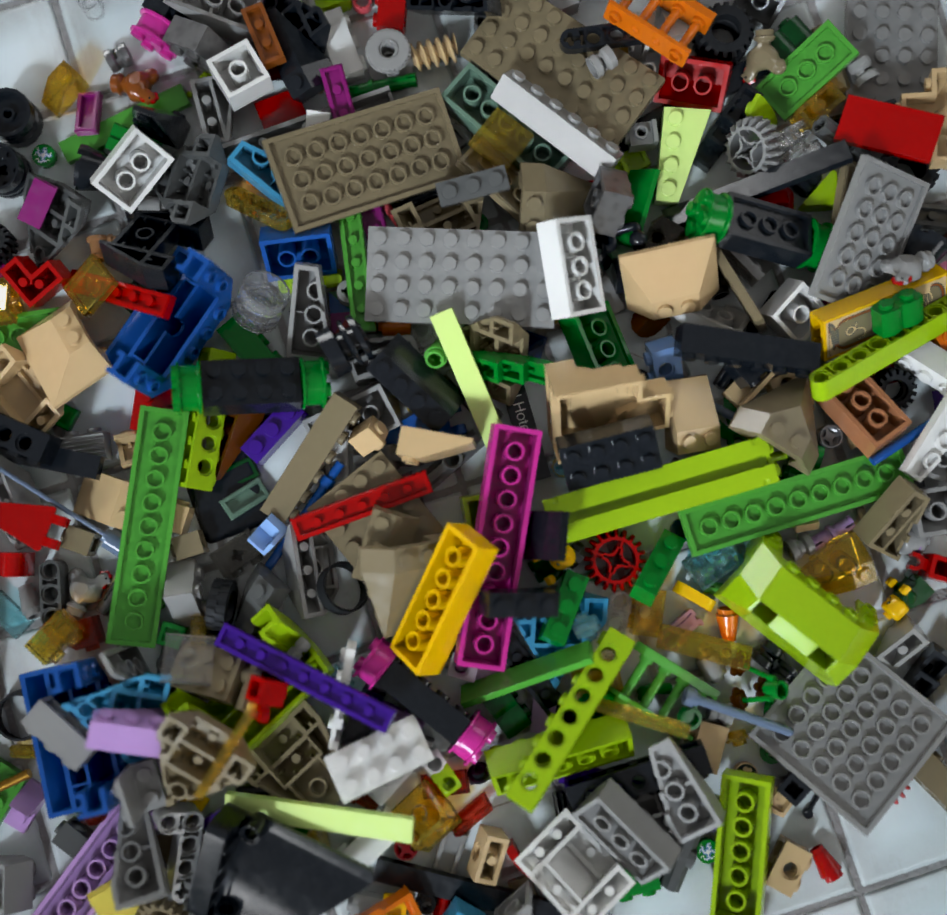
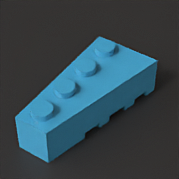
M242 140L227 158V165L287 213L265 151Z

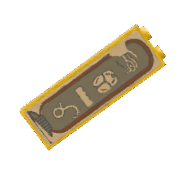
M935 264L928 272H922L919 280L907 285H894L889 280L810 311L811 342L821 343L820 358L823 361H827L850 351L876 336L877 334L872 330L871 307L882 299L892 298L893 295L902 289L912 288L923 295V308L947 295V270Z

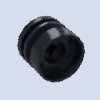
M0 142V197L14 199L23 195L27 173H33L30 162L23 155Z
M350 314L345 316L350 325L348 328L344 329L340 320L336 321L339 333L335 334L328 326L314 333L339 378L353 370L350 359L353 357L360 365L364 364L359 355L360 353L365 352L369 361L375 358L368 337L361 325Z

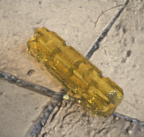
M33 744L11 745L9 748L11 751L9 755L12 758L36 759Z

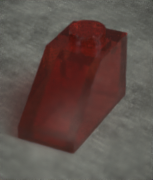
M99 614L46 631L47 636L76 651L85 648L86 653L99 649V644L106 642V635Z

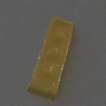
M663 623L660 624L656 648L744 671L750 669L752 646Z
M251 701L249 702L198 784L193 796L200 800L204 799L255 717L258 705Z

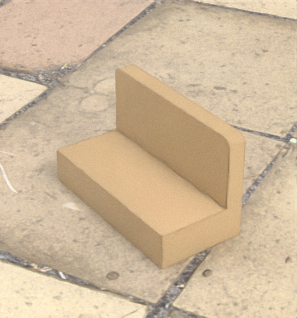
M764 372L760 376L762 380L752 388L747 386L740 389L733 381L721 394L738 408L750 402L776 374Z

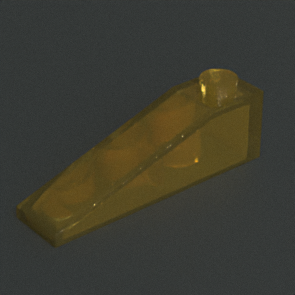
M853 530L825 544L827 547L817 555L813 554L808 558L810 561L800 571L807 577L815 578L819 582L820 587L827 593L830 591L835 595L857 590L879 580L873 559Z

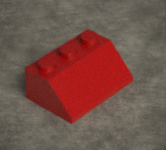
M661 55L658 74L666 80L655 95L653 102L686 108L710 109L711 112L721 113L734 62L689 55L682 68Z

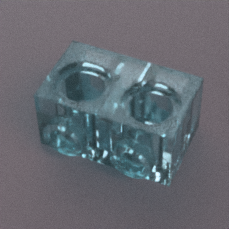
M731 546L696 557H692L690 553L681 562L686 573L703 592L741 564L736 551Z

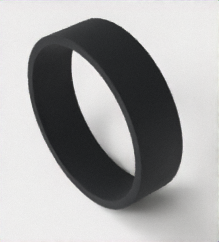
M340 561L330 565L321 572L317 580V594L320 602L327 610L337 615H348L365 605L368 599L367 587L364 581L357 579L360 586V599L354 609H343L334 604L326 591L325 582L328 572L335 567L344 568L351 573L354 569L348 561Z

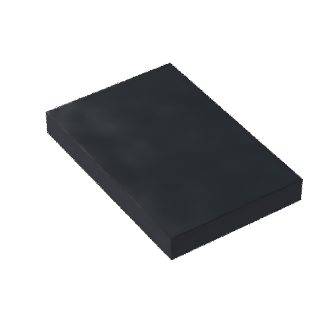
M530 511L523 559L565 562L569 512Z

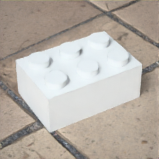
M132 124L91 176L90 182L132 214L175 159Z

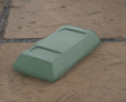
M257 477L220 500L219 503L232 521L266 500L270 492L261 479ZM256 484L260 487L258 494L250 490Z

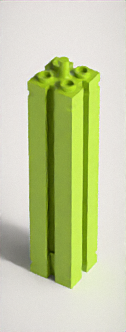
M756 437L664 464L663 468L545 499L542 500L544 511L569 512L567 543L780 482L778 476H781V471L776 461L787 459L788 456L782 451L774 452L771 444Z

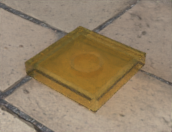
M497 107L468 142V146L494 166L505 165L507 172L532 141L534 135Z
M90 254L63 289L82 315L90 319L119 283L100 259Z

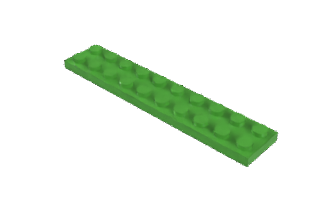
M140 406L105 644L145 648L156 647L190 412H182L178 416V412H173L172 409Z
M901 448L875 466L870 463L869 458L867 459L865 455L813 470L808 476L803 473L780 480L777 483L678 511L677 513L691 556H700L875 502L899 475L914 483L912 478L899 470L905 460L903 449Z

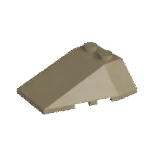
M520 162L518 186L521 188L518 231L537 232V223L557 218L585 215L583 205L592 183L544 163Z
M442 533L423 536V542L391 548L382 544L358 547L359 573L366 584V592L373 603L374 613L383 637L395 636Z
M305 699L258 747L251 750L257 765L247 778V781L254 787H259L268 792L272 797L335 805L341 798L323 758L336 752V750L328 749L330 735L324 721Z

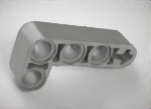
M176 802L175 805L169 807L163 806L154 809L152 819L161 833L173 834L167 876L172 899L181 903L190 897L198 863L204 817L193 802ZM170 816L167 820L162 821L165 817Z

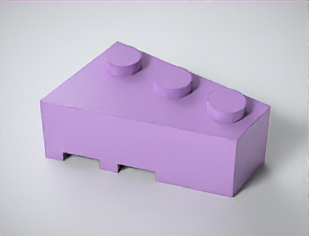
M162 708L94 709L85 748L160 758L161 747L160 741H157L156 732L166 718V715Z

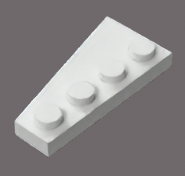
M947 392L899 468L900 471L920 483L941 462V456L947 451Z
M348 640L346 648L341 647L339 662L344 663L342 670H337L336 679L349 686L357 641ZM336 708L335 713L329 716L327 728L332 729L328 749L338 751L345 713Z

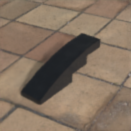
M745 82L699 145L692 164L708 173L726 148L723 144L728 142L725 135L731 133L730 127L736 125L738 120L746 117V106L749 101L753 100L756 93L762 96L764 94Z

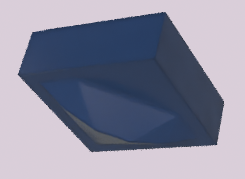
M526 330L529 334L528 356L541 359L548 337Z

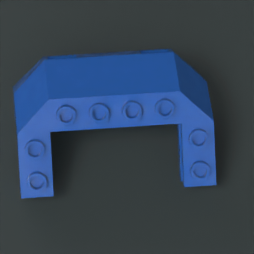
M178 245L172 254L176 258L177 266L175 268L179 270L181 279L170 293H166L177 298L169 320L133 311L105 352L112 364V368L107 366L105 370L124 384L150 398L172 388L170 366H175V362H178L179 365H191L199 357L200 351L206 342L211 339L215 329L226 317L231 307L233 279L211 260L190 247L188 250H185Z
M95 657L71 661L19 675L27 714L40 699L51 696L62 705L63 703L112 686ZM69 711V713H71L78 721H80L78 717H76L71 711ZM32 736L49 819L82 811L78 815L79 820L109 813L121 804L120 799L114 794L113 784L117 776L129 763H126L121 758L120 753L98 750L84 767L74 771L67 768L57 754L49 752L39 738Z

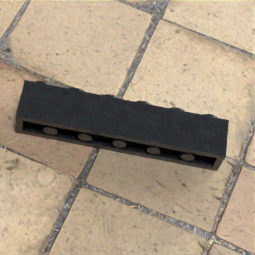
M682 323L676 328L673 356L681 357L682 361L688 362L698 359L704 360V363L708 365L725 363L729 368L746 366L750 367L751 371L761 372L767 369L773 370L772 373L777 375L794 373L795 377L809 378L813 371L820 368L821 343Z

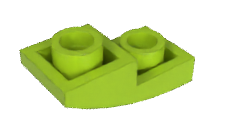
M756 93L753 100L749 101L746 106V117L763 116V119H770V124L777 125L778 120L772 107L761 94Z

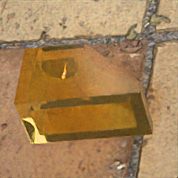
M63 60L48 76L41 103L60 118L78 99V93L85 92L90 86L78 72Z

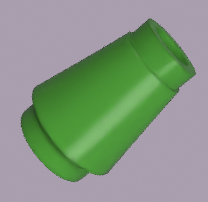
M436 339L424 353L426 364L434 369L444 366L447 362V356L439 339Z

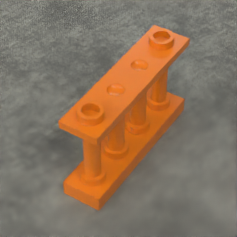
M610 0L603 18L668 58L672 63L683 68L692 51L687 46L698 31L706 35L717 13L696 0H650L642 13L637 16L627 9L633 0H621L620 3ZM658 6L670 13L659 29L647 22ZM677 19L690 26L679 42L667 35Z

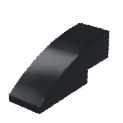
M932 642L911 666L903 680L927 699L941 685L940 679L947 673V651L935 642Z

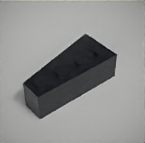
M406 0L407 10L419 14L502 16L500 0Z

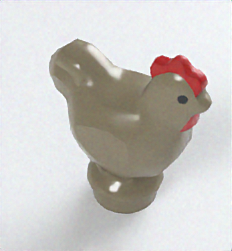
M774 29L755 31L754 41L757 42V46L747 54L746 67L741 75L743 83L746 82L749 85L756 83L755 78L760 71L769 70L775 75L783 74L786 71L787 64L785 60L780 58L777 49L771 45V42L776 37L774 36Z

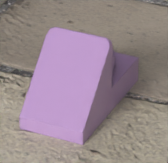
M33 778L27 782L10 802L11 810L3 821L23 834L28 831L45 803L43 788L40 782Z

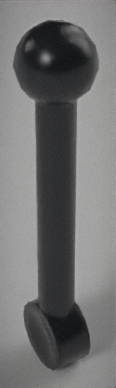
M816 794L809 807L805 808L802 812L806 819L813 817L812 810L820 798Z

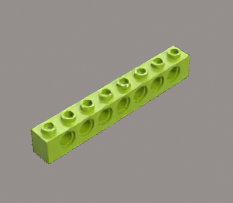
M611 626L607 632L603 630L596 641L599 646L593 652L594 664L586 666L582 673L577 671L571 681V684L574 685L569 693L564 692L558 702L561 706L556 714L552 712L545 723L548 727L543 735L539 733L532 744V747L535 749L530 757L525 755L518 768L521 769L517 778L512 776L505 787V790L508 791L505 796L531 814L535 811L635 647L636 642ZM610 650L614 653L615 658L611 661H606L601 656L602 652ZM594 670L599 671L602 674V679L594 682L590 680L589 673ZM580 691H586L590 698L587 702L581 703L576 699V694ZM566 712H573L576 714L577 720L572 724L564 722L563 715ZM558 732L563 735L564 741L560 745H553L550 742V736L553 733ZM540 754L550 756L551 761L548 766L541 767L537 764V757ZM528 775H533L537 778V785L532 789H528L523 785L524 778Z

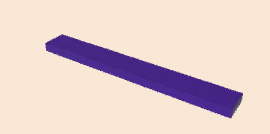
M224 623L214 643L219 648L384 734H387L398 711L230 623Z

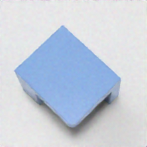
M271 513L251 534L247 541L265 556L286 533L287 526Z

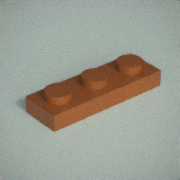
M262 1L241 9L240 11L266 70L286 63L285 55Z

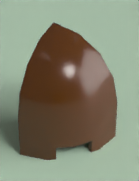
M634 312L631 319V328L638 336L648 338L662 330L671 318L652 320Z

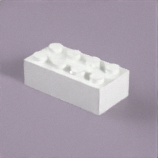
M591 215L557 218L537 223L551 319H564L606 311Z
M412 714L391 724L387 734L377 731L325 756L323 759L344 805L434 760V757L415 715Z

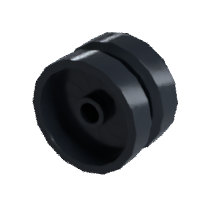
M0 88V141L14 148L27 147L36 142L42 133L44 125L39 109L17 89Z

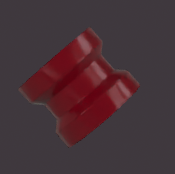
M414 834L412 844H403V842L395 841L394 852L399 859L409 861L416 856L419 847L417 836Z

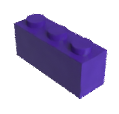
M303 409L297 412L272 413L240 449L256 464L263 466L309 414Z

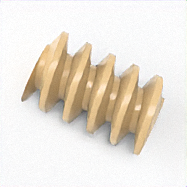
M452 33L451 40L446 34L443 35L442 43L438 37H434L433 45L429 39H426L425 47L420 41H417L416 49L410 43L412 60L419 72H422L423 64L430 70L431 62H434L437 68L440 67V60H443L445 65H448L450 57L454 63H457L458 48L454 33Z

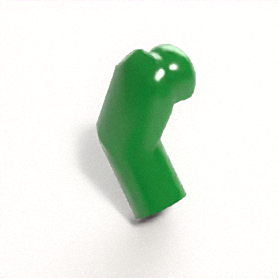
M663 682L657 694H670L672 684L670 682ZM650 684L641 686L638 689L639 701L643 698Z

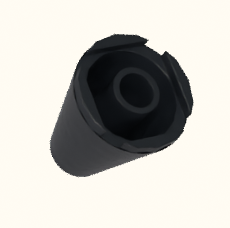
M81 144L77 154H82L78 161H75L73 183L76 186L75 190L100 191L91 184L90 178L108 154L91 146Z
M914 224L903 254L916 255L919 251L929 250L933 253L935 264H937L947 254V239L931 229L922 231L920 230L922 225Z

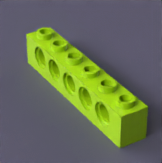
M206 347L200 351L198 361L200 364L202 360L236 359V353ZM202 402V414H199V411H189L179 487L212 492L213 486L216 483L215 472L217 463L220 460L219 449L221 440L224 437L223 427L227 415L210 416V423L207 425V416H203ZM205 438L206 446L203 448L202 441ZM201 461L202 469L199 471L198 464Z

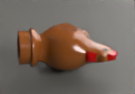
M148 68L145 71H133L127 76H124L122 73L112 74L110 77V89L113 93H118V95L126 93L133 102H142L147 105L155 104L159 100L158 93L152 92L151 89L159 80V73L154 68Z

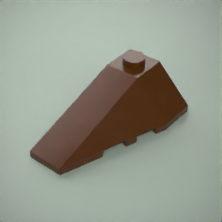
M265 413L226 416L223 427L224 437L221 440L219 449L220 460L217 463L215 472L216 480H221L241 452V446L252 436L263 421Z

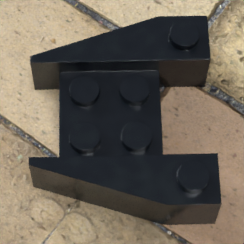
M126 211L128 225L112 242L101 239L98 242L106 265L148 289L170 293L181 279L179 270L175 268L177 266L175 256L168 255L176 245L204 251L214 239L209 216L192 225H183L172 222L169 217L171 215L169 211H133L132 214Z

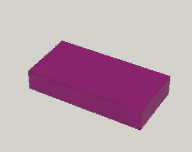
M100 91L78 93L74 129L77 136L100 135L103 95Z
M36 176L17 219L40 230L59 187Z

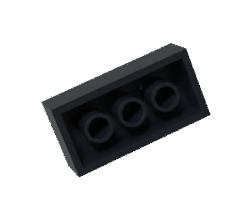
M649 413L555 437L569 491L663 468L654 425Z

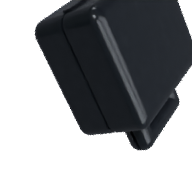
M241 450V452L238 454V456L232 464L240 461L248 455H246ZM201 461L198 464L199 471L202 469ZM249 462L226 472L221 480H216L212 492L186 488L192 507L195 508L194 512L200 530L203 531L207 543L213 544L257 528L268 517V515L260 511L266 500L232 521L219 503L223 498L254 480L252 478L244 483H237L254 474ZM256 484L250 490L258 494L260 487Z

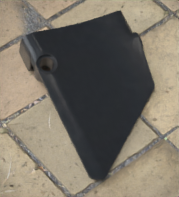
M228 802L212 818L205 830L187 911L194 915H322L370 886L376 877L371 867L262 812L252 814Z

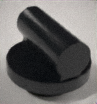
M484 762L472 764L467 771L470 785L483 784L487 780H491L488 766Z

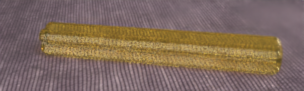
M602 699L597 707V712L681 738L686 739L690 734V725L617 702Z

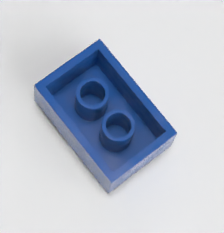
M291 223L260 227L259 245L268 281L293 279L294 264L297 261L321 264L323 275L338 273V257L331 223L297 234L294 233Z

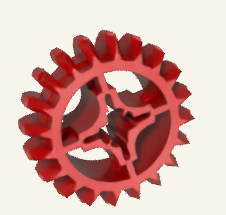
M618 529L612 531V536H610V532L604 533V538L601 534L595 535L598 540L597 543L590 539L589 543L594 547L593 549H584L585 552L591 554L590 557L585 556L583 561H590V565L584 566V570L592 569L593 572L589 573L587 577L589 579L597 577L594 585L598 586L603 581L602 589L606 590L609 584H611L612 592H616L617 585H619L621 591H625V582L629 587H633L634 584L631 578L633 577L637 580L639 576L636 572H641L643 569L639 567V563L645 564L647 562L646 559H639V555H644L646 552L645 550L637 551L636 548L640 547L642 543L640 541L632 543L635 535H630L626 539L627 531L623 530L621 535L618 536ZM617 540L616 546H614L610 553L599 551L603 544ZM624 544L632 553L633 563L625 560L623 557ZM617 553L619 556L617 558L624 562L625 565L619 563L614 564L612 567L610 565L612 562L605 558L604 555L610 557L615 556ZM596 557L604 560L606 563L605 577L597 568ZM618 568L630 569L624 577L612 579L613 574H615Z

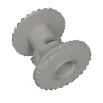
M385 28L376 31L370 36L366 43L365 55L373 81L413 73L410 42L402 32Z

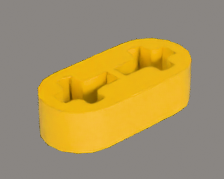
M677 580L672 589L673 592L709 612L712 611L716 604V601L679 580Z

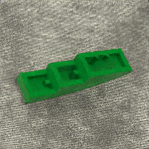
M471 351L483 380L497 384L502 380H507L521 385H525L528 381L545 385L544 364L553 363V361L518 354Z

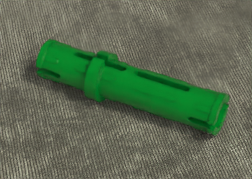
M413 72L375 81L369 79L368 82L349 85L348 88L351 98L388 85L390 92L418 87L416 73Z

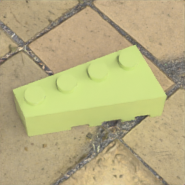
M664 106L661 116L657 169L660 170L654 191L653 205L671 207L679 203L711 112L710 109Z

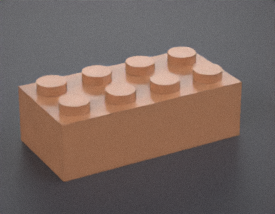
M870 376L830 400L816 401L867 459L903 434L913 423Z

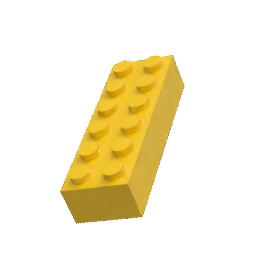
M447 523L389 646L417 676L439 674L499 550L468 524Z

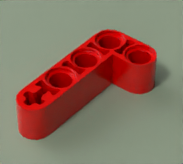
M0 552V576L24 577L35 575V552Z

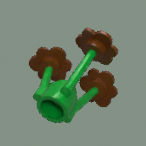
M742 651L736 652L735 657L730 662L732 666L730 674L732 676H742L743 672L748 670L759 675L758 682L753 686L754 690H756V697H747L743 689L738 687L732 688V695L730 696L732 707L745 711L748 703L773 702L774 699L785 700L787 698L789 687L785 681L777 680L776 675L767 674L750 666L748 661L749 655Z

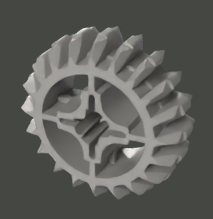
M763 116L745 117L738 120L736 125L730 127L731 133L725 135L728 142L723 144L727 147L724 155H727L729 158L726 164L732 165L731 171L737 172V177L746 178L762 171L766 172L767 169L782 162L778 156L784 153L780 150V146L784 142L779 141L778 137L781 133L775 132L777 125L770 124V119H763Z

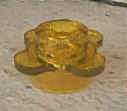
M745 729L735 730L728 733L729 740L726 741V744L732 743L733 747L747 744L746 740L750 737Z

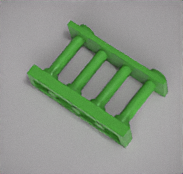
M638 641L634 649L641 653L639 656L640 661L622 691L612 686L608 690L616 695L614 700L626 707L627 704H630L670 728L669 733L679 740L685 737L692 741L694 737L687 733L678 722L675 725L666 718L686 686L692 685L701 693V696H710L714 700H717L721 692ZM655 662L659 665L657 668L659 671L639 703L629 696L648 665H652ZM673 673L677 676L675 680L677 683L657 714L648 707L666 677H670Z

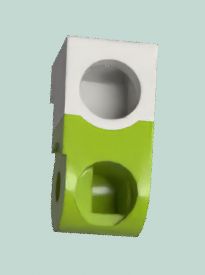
M435 748L431 751L434 760L422 765L421 768L447 798L462 787V784L439 750Z

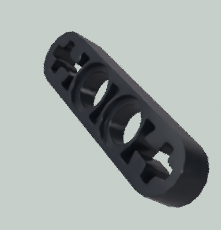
M607 23L567 29L560 36L559 46L566 54L599 51L605 45L613 49L644 43L631 35L630 38H627V32L616 25ZM614 30H619L622 32L623 38L614 40L610 33ZM595 33L600 37V41L595 44L590 43L587 36ZM580 35H583V45H581ZM567 38H571L574 41L573 46H569Z

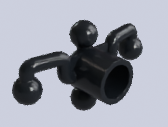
M638 222L625 223L622 229H618L615 238L606 235L596 236V233H594L596 249H602L598 256L601 279L612 263L611 252L617 248L618 235L633 231L629 242L636 249H642L648 243V236L642 231L641 225Z

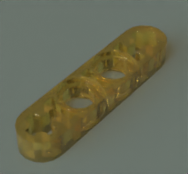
M230 187L224 191L226 204L230 208L279 231L292 228L285 207L242 187Z

